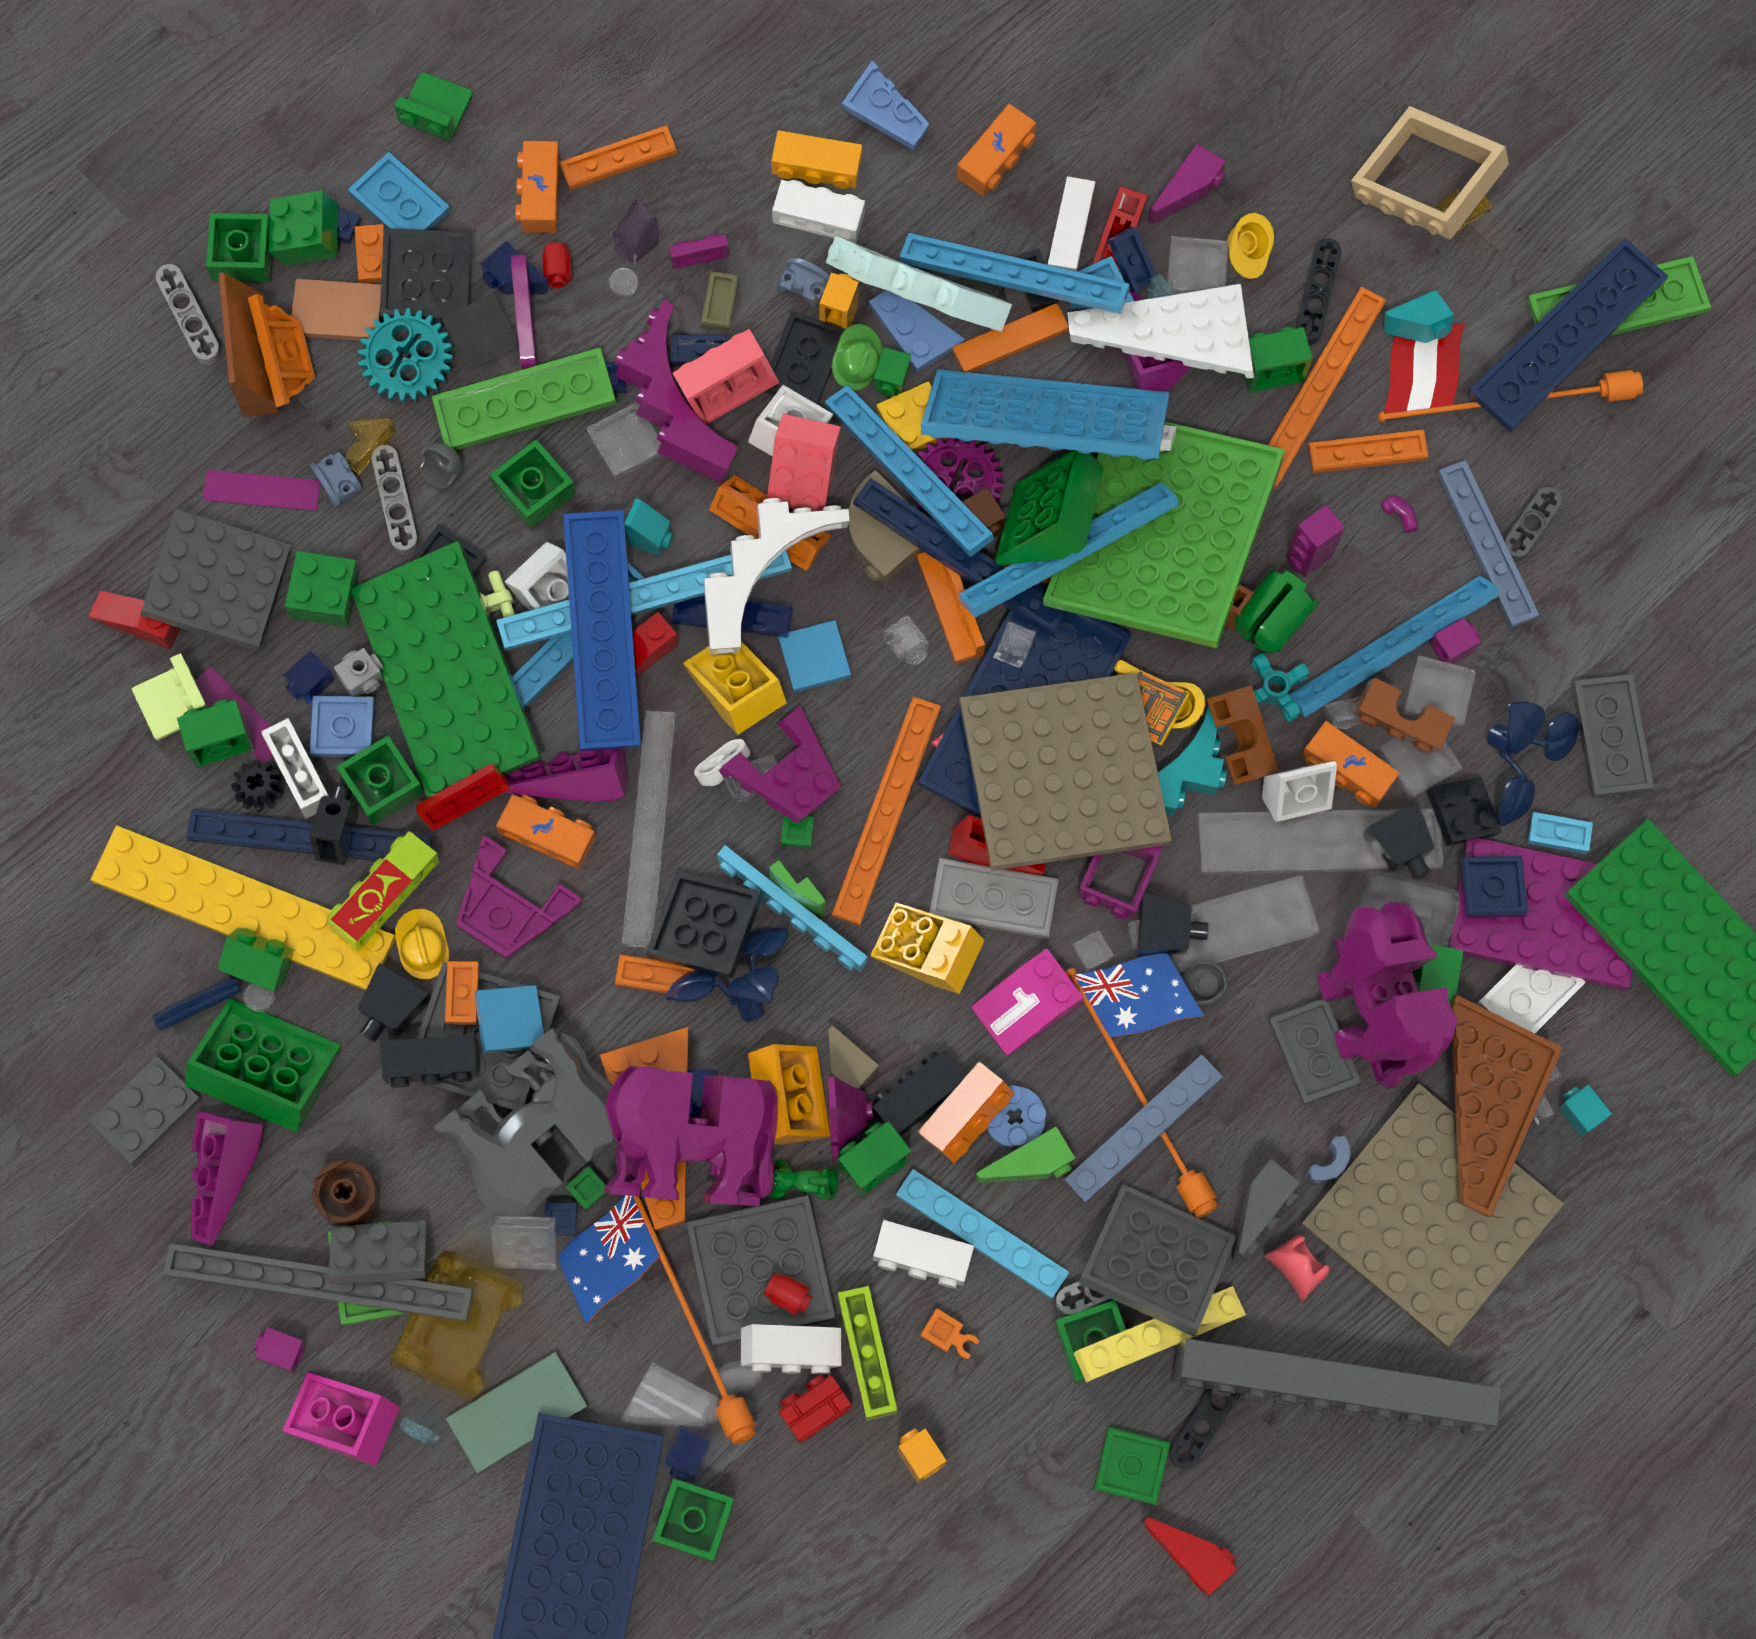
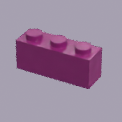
M1327 505L1298 524L1286 555L1290 567L1295 572H1300L1304 578L1332 559L1345 529L1344 525Z

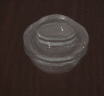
M628 268L615 270L609 280L611 290L619 296L633 294L639 284L636 273Z
M251 983L245 989L243 999L250 1010L263 1012L273 1005L275 994L273 991Z

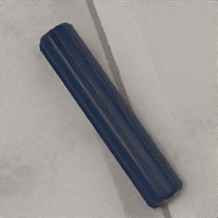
M230 977L154 1014V1022L159 1030H164L240 993V984L235 977Z

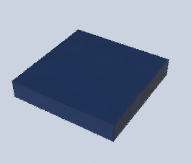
M1522 856L1462 857L1460 859L1465 918L1527 916L1528 907Z

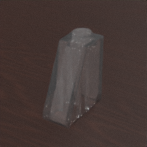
M652 1362L627 1407L622 1421L628 1425L705 1429L708 1423L714 1425L717 1415L715 1409L719 1407L718 1402L720 1400L715 1395Z

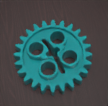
M410 308L406 309L404 316L400 315L398 309L394 310L393 318H390L387 313H383V323L374 319L373 322L376 329H365L369 339H360L361 344L366 347V349L358 350L359 356L366 358L358 362L360 368L367 369L362 373L364 379H371L369 382L371 389L379 386V396L382 397L389 392L388 398L392 402L399 395L402 404H405L407 396H411L414 403H417L418 394L420 393L428 399V389L438 392L435 383L437 381L446 383L442 373L452 372L451 368L446 365V363L454 361L453 356L447 354V352L453 350L452 344L444 343L450 338L448 333H440L443 326L440 322L433 325L434 318L432 315L423 320L421 310L416 313L415 317L412 316ZM399 331L409 332V336L405 341L398 342L395 340V336ZM421 335V338L415 342L416 336ZM423 347H433V352L430 356H419V352ZM410 352L412 357L410 359L405 357L402 360L400 355L402 353L408 354ZM389 354L393 356L390 364L386 366L379 365V359L383 355ZM397 369V374L391 377V373ZM408 370L417 371L416 378L412 381L403 380V375Z

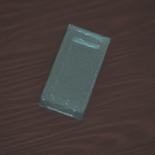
M405 1417L399 1426L400 1430L407 1436L430 1447H435L440 1437L433 1430Z

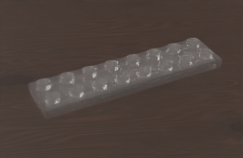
M1401 809L1321 811L1278 822L1274 820L1270 812L1199 813L1197 818L1200 875L1390 871L1364 839L1363 833L1368 826ZM1421 809L1434 844L1432 852L1423 859L1430 870H1442V838L1438 821L1433 809ZM1406 866V867H1404V868H1402V869H1400V870H1398V871H1409V870H1408V868H1407V866Z

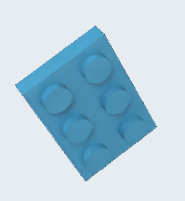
M390 152L383 156L348 189L349 195L381 224H384L385 228L431 230L451 211L447 203Z

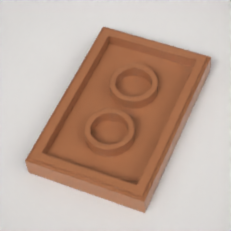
M296 279L291 315L301 321L305 337L360 341L363 338L369 339L365 329L375 330L376 326L373 320L376 319L380 322L381 284Z

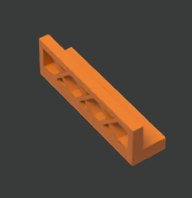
M733 475L719 486L709 511L746 534L754 536V539H759L757 506L767 499V495L736 475ZM732 487L737 488V489L740 490L741 492L736 491V490L733 489ZM826 531L814 535L818 541L808 537L787 549L789 560L805 571H808L812 567L819 551L829 543L832 537Z
M927 553L917 554V562L955 665L982 657L984 655L985 643L976 619L960 603L958 594L965 591L960 576Z

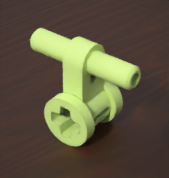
M490 572L488 577L494 593L487 596L481 594L488 616L491 612L501 609L504 618L515 615L512 607L514 601L510 591L504 586L500 572Z

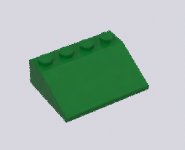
M1071 450L1015 483L995 562L998 565L1058 560L1082 551L1087 544V537L1092 524V516L1097 503L1096 499L1104 467L1090 453L1085 454L1077 450Z
M229 998L188 1060L185 1086L298 1133L316 1102L341 1049V1044Z

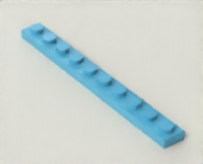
M786 550L765 569L758 580L791 571L792 566ZM731 555L629 583L631 616L703 596L704 578H710L709 575L713 573H727L728 577L733 576ZM569 600L496 620L504 650L507 651L571 633Z

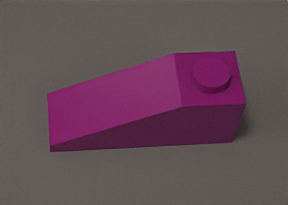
M1196 144L1150 209L1148 222L1154 224L1208 196L1213 187L1218 189L1226 176L1223 172L1226 161Z

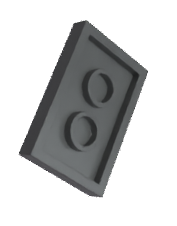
M1321 999L1268 1020L1303 1106L1361 1084V1079L1352 1058L1344 1060L1340 1056L1334 1034L1340 1029L1328 1001L1326 1002Z
M156 1055L89 1122L134 1166L201 1099L189 1087L185 1086V1083Z
M426 1220L331 1226L328 1275L330 1284L426 1278Z

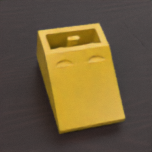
M895 903L870 956L932 986L960 994L985 940L970 925Z

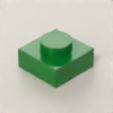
M783 816L781 846L811 849L814 817L807 816L797 824Z
M589 1166L565 1186L585 1211H588L606 1195L604 1193L605 1184Z

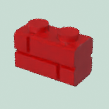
M822 1374L817 1376L806 1385L809 1388L808 1391L800 1396L795 1392L780 1403L783 1408L778 1413L799 1445L852 1409L851 1403L831 1375L827 1378H824Z

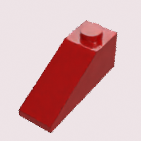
M1120 186L1092 265L1112 256L1119 272H1121L1108 240L1129 227H1136L1138 230L1150 195L1126 186Z
M100 591L88 615L89 619L171 650L181 629L140 616L144 600Z
M659 612L632 632L635 676L638 677L678 646L677 633Z
M968 815L953 828L948 854L972 864L990 867L981 819ZM1046 863L1006 868V870L1042 875L1045 871Z
M1150 1517L1141 1523L1205 1597L1212 1594L1238 1570L1233 1565L1236 1559L1224 1546L1219 1549L1213 1543Z

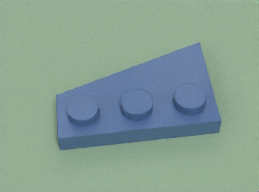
M873 60L842 102L843 110L913 151L929 130V123L908 99L905 100L891 80L883 76Z
M888 290L869 300V307L900 351L911 354V366L916 373L952 352L953 346L965 342L963 337L914 301L905 299Z

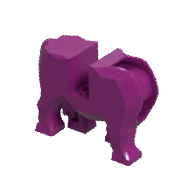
M1393 901L1384 904L1380 911L1372 907L1355 908L1347 922L1344 938H1338L1333 941L1338 955L1333 970L1318 974L1317 980L1323 1000L1326 1002L1348 998L1353 993L1357 1009L1368 1025L1366 1030L1358 1026L1342 1029L1334 1034L1341 1058L1345 1060L1362 1057L1365 1061L1371 1063L1377 1083L1387 1089L1397 1087L1405 1075L1426 1070L1442 1056L1443 1051L1449 1047L1454 1037L1457 1017L1448 1002L1447 987L1418 992L1412 972L1438 956L1436 951L1427 943L1423 922L1416 913L1407 905Z
M629 1066L619 1075L607 1095L605 1108L617 1143V1173L614 1179L605 1185L604 1193L640 1197V1184L644 1181L645 1170H647L649 1182L643 1189L642 1197L679 1200V1193L676 1189L678 1183L677 1163L691 1164L706 1161L711 1165L710 1174L712 1176L716 1175L717 1178L714 1184L703 1194V1202L760 1207V1198H765L773 1185L771 1152L777 1130L778 1095L771 1081L727 1076H704L701 1118L697 1119L689 1118L693 1073L666 1071L649 1066Z

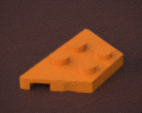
M255 294L248 297L275 405L276 407H281L288 404L292 396L299 394L305 385L313 381L315 374L301 321L292 315H287L277 305L269 307L263 303V296Z

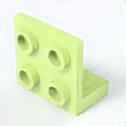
M181 653L170 658L174 666L173 669L132 688L156 740L179 731L177 717L184 716L183 714L186 711L196 708L201 710L208 708Z

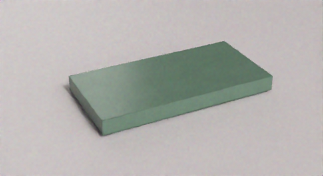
M555 1352L450 1415L446 1420L477 1474H480L533 1441L538 1413L571 1418L588 1408Z

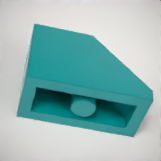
M1437 290L1386 311L1383 330L1389 335L1428 343L1435 339H1442L1451 333L1454 314Z
M636 498L624 524L627 545L661 557L663 550L670 548L674 538V533L671 531V523L645 502Z

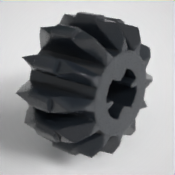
M255 759L252 768L243 763L244 773L234 772L237 782L231 784L232 790L237 792L234 796L235 800L243 802V807L247 810L254 805L256 811L261 812L262 804L265 803L267 807L272 808L273 803L271 799L280 800L282 797L277 791L284 788L283 781L278 780L281 773L278 769L272 770L270 762H266L261 767L259 760ZM261 782L263 784L262 787L252 788L253 784L259 785Z

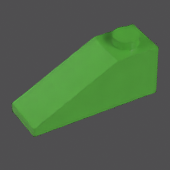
M1054 1127L976 1173L975 1179L977 1183L1048 1179L1053 1175L1058 1179L1072 1170L1070 1165L1074 1163L1076 1158L1058 1128Z

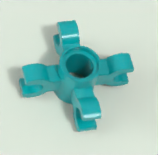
M1263 653L1254 657L1250 665L1263 682L1262 687L1254 691L1258 706L1264 702L1270 705H1278L1288 723L1297 719L1301 711L1288 692L1294 685L1308 679L1307 675L1310 672L1304 663L1300 664L1286 674L1282 671H1273ZM1271 683L1279 684L1283 691L1280 693L1272 692L1268 685Z

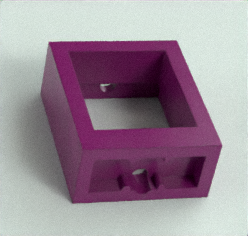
M1157 846L1123 851L1149 862L1131 905L1089 888L1103 854L1093 856L1080 886L1078 897H1081L1082 902L1091 907L1098 908L1100 905L1110 909V913L1120 919H1127V917L1134 919L1163 847Z

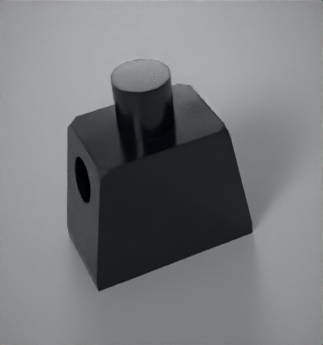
M335 787L332 797L323 796L320 799L309 834L316 861L345 865L355 824V814L352 802L350 801L352 792L347 788Z
M1418 802L1393 813L1365 829L1363 833L1364 839L1390 871L1396 872L1407 866L1414 880H1418L1431 872L1423 858L1432 852L1434 844Z
M1144 893L1140 907L1137 957L1154 954H1186L1190 939L1207 941L1209 925L1207 922L1191 921L1192 906Z
M379 963L359 1004L360 1012L369 1018L360 1033L374 1043L384 1029L398 1036L429 1004L431 999L429 994Z

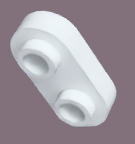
M734 739L729 741L695 768L694 774L701 785L715 786L724 779L719 770L740 752L748 759L750 750L744 740Z

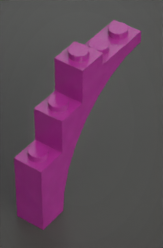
M663 300L659 310L653 308L646 324L651 326L649 331H642L637 342L631 340L627 350L620 349L614 364L619 366L615 377L641 389L635 401L640 404L636 415L662 427L657 437V441L662 442L657 453L721 483L738 446L722 438L704 424L686 404L675 385L668 364L666 349L667 327L674 305Z

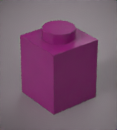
M1463 618L1434 634L1430 646L1444 667L1447 668L1475 652L1480 644V635L1475 626L1468 624L1466 619Z
M267 1327L265 1334L260 1333L255 1342L254 1351L257 1352L255 1358L295 1374L307 1344L300 1339Z

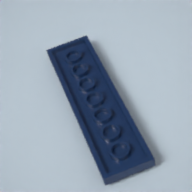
M1625 238L1476 382L1467 394L1511 433L1667 280L1668 275Z

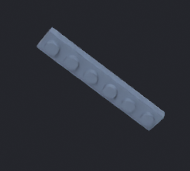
M1466 460L1439 470L1437 473L1439 480L1486 579L1497 586L1499 596L1496 597V600L1509 628L1512 629L1537 619L1539 613Z
M1201 1054L1064 1180L1087 1204L1223 1079V1076Z

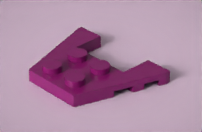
M800 706L778 724L798 747L763 775L756 770L741 752L719 770L721 775L726 778L731 776L741 783V788L749 793L754 791L766 799L765 803L797 824L841 788Z
M484 835L456 926L508 960L580 906L583 899L559 884L542 909L533 905L491 877L508 851Z

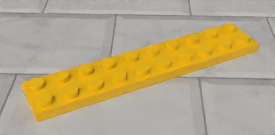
M117 825L90 879L94 884L226 936L230 935L237 928H248L255 931L258 936L268 940H279L286 947L294 949L292 962L365 991L378 964H385L395 941L394 934L379 929L364 947L357 952L330 930L327 922L329 919L328 915L331 912L330 909Z

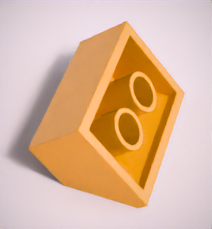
M772 1044L748 1053L751 1079L771 1081L777 1091L778 1119L774 1144L783 1145L830 1137L817 1047Z

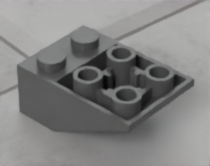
M1272 1159L1269 1160L1244 1192L1232 1257L1234 1264L1240 1258L1246 1261L1261 1243L1257 1239L1258 1235L1261 1234L1266 1237L1280 1219L1276 1215L1278 1210L1285 1213L1299 1196L1295 1189L1301 1182Z

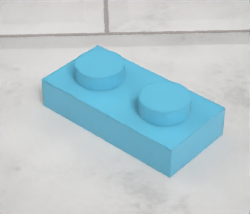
M1533 812L1530 818L1527 844L1587 854L1590 849L1593 823Z

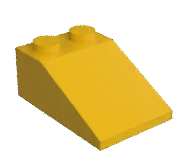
M742 641L739 653L710 655L708 646L683 662L688 673L721 718L737 735L787 703L779 679Z

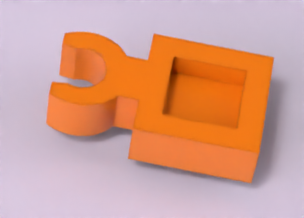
M937 1308L920 1337L946 1353L952 1345L956 1348L958 1355L966 1360H969L971 1355L963 1350V1344L965 1342H971L976 1346L979 1344L978 1338L974 1335H962L959 1333L963 1327L962 1323Z

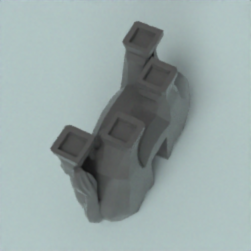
M553 1027L530 1046L535 1055L543 1058L549 1064L536 1060L528 1050L505 1070L509 1076L523 1078L531 1082L530 1085L535 1091L532 1096V1102L514 1109L502 1119L495 1112L493 1104L486 1101L485 1095L480 1090L461 1107L454 1109L433 1127L437 1135L448 1136L459 1145L463 1155L467 1158V1167L473 1176L481 1203L496 1214L509 1219L524 1220L531 1216L542 1202L563 1184L532 1147L533 1144H536L539 1148L553 1136L552 1128L556 1130L584 1165H587L615 1141L605 1109L607 1095L612 1084L590 1067L585 1053L573 1037L564 1033L558 1036ZM462 1116L471 1118L472 1121L470 1119L462 1118Z

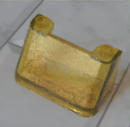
M443 1251L433 1264L426 1282L473 1289L475 1293L469 1322L410 1314L391 1356L390 1366L463 1399L472 1401L480 1393L484 1384V1380L481 1378L482 1372L478 1370L480 1362L503 1312H509L512 1308L516 1309L520 1305L524 1295L522 1290L525 1284L458 1252Z

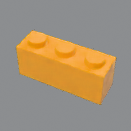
M778 130L771 160L772 174L782 179H803L811 184H832L840 189L856 188L862 161V145Z

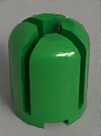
M1274 567L1253 591L1254 593L1241 610L1240 616H1236L1234 620L1235 627L1240 637L1247 643L1251 642L1254 638L1256 642L1253 644V647L1255 649L1270 654L1276 653L1284 647L1319 605L1318 599L1316 598L1314 602L1304 591L1307 585L1287 570L1283 574L1275 572Z

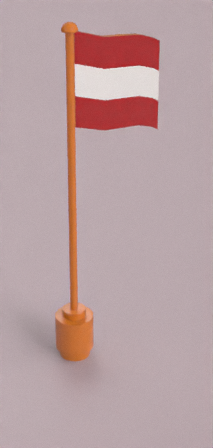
M1466 323L1452 325L1451 333L1442 339H1435L1428 343L1395 336L1390 357V389L1385 411L1380 412L1378 415L1380 422L1385 423L1386 419L1481 407L1477 402L1453 405L1459 380L1460 340ZM1633 370L1604 373L1602 380H1598V386L1555 391L1545 399L1598 392L1599 396L1604 397L1606 402L1635 399L1638 395H1642L1643 380L1641 373L1633 372Z

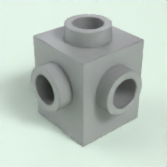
M364 648L359 651L349 652L343 657L341 663L333 667L341 683L348 693L354 697H359L364 693H372L380 686V682L384 680L380 672L384 668L374 653L369 656Z

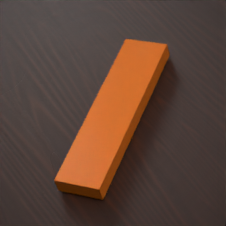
M666 125L560 161L559 163L569 190H573L676 155L677 149Z
M1056 303L1004 325L1002 332L992 330L953 346L952 352L962 372L972 373L1069 332V325Z
M1424 430L1310 442L1307 446L1312 474L1426 461L1429 457Z

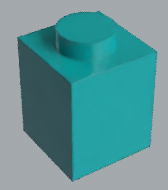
M1589 1084L1582 1090L1576 1086L1563 1096L1566 1102L1559 1107L1560 1111L1581 1137L1612 1115Z

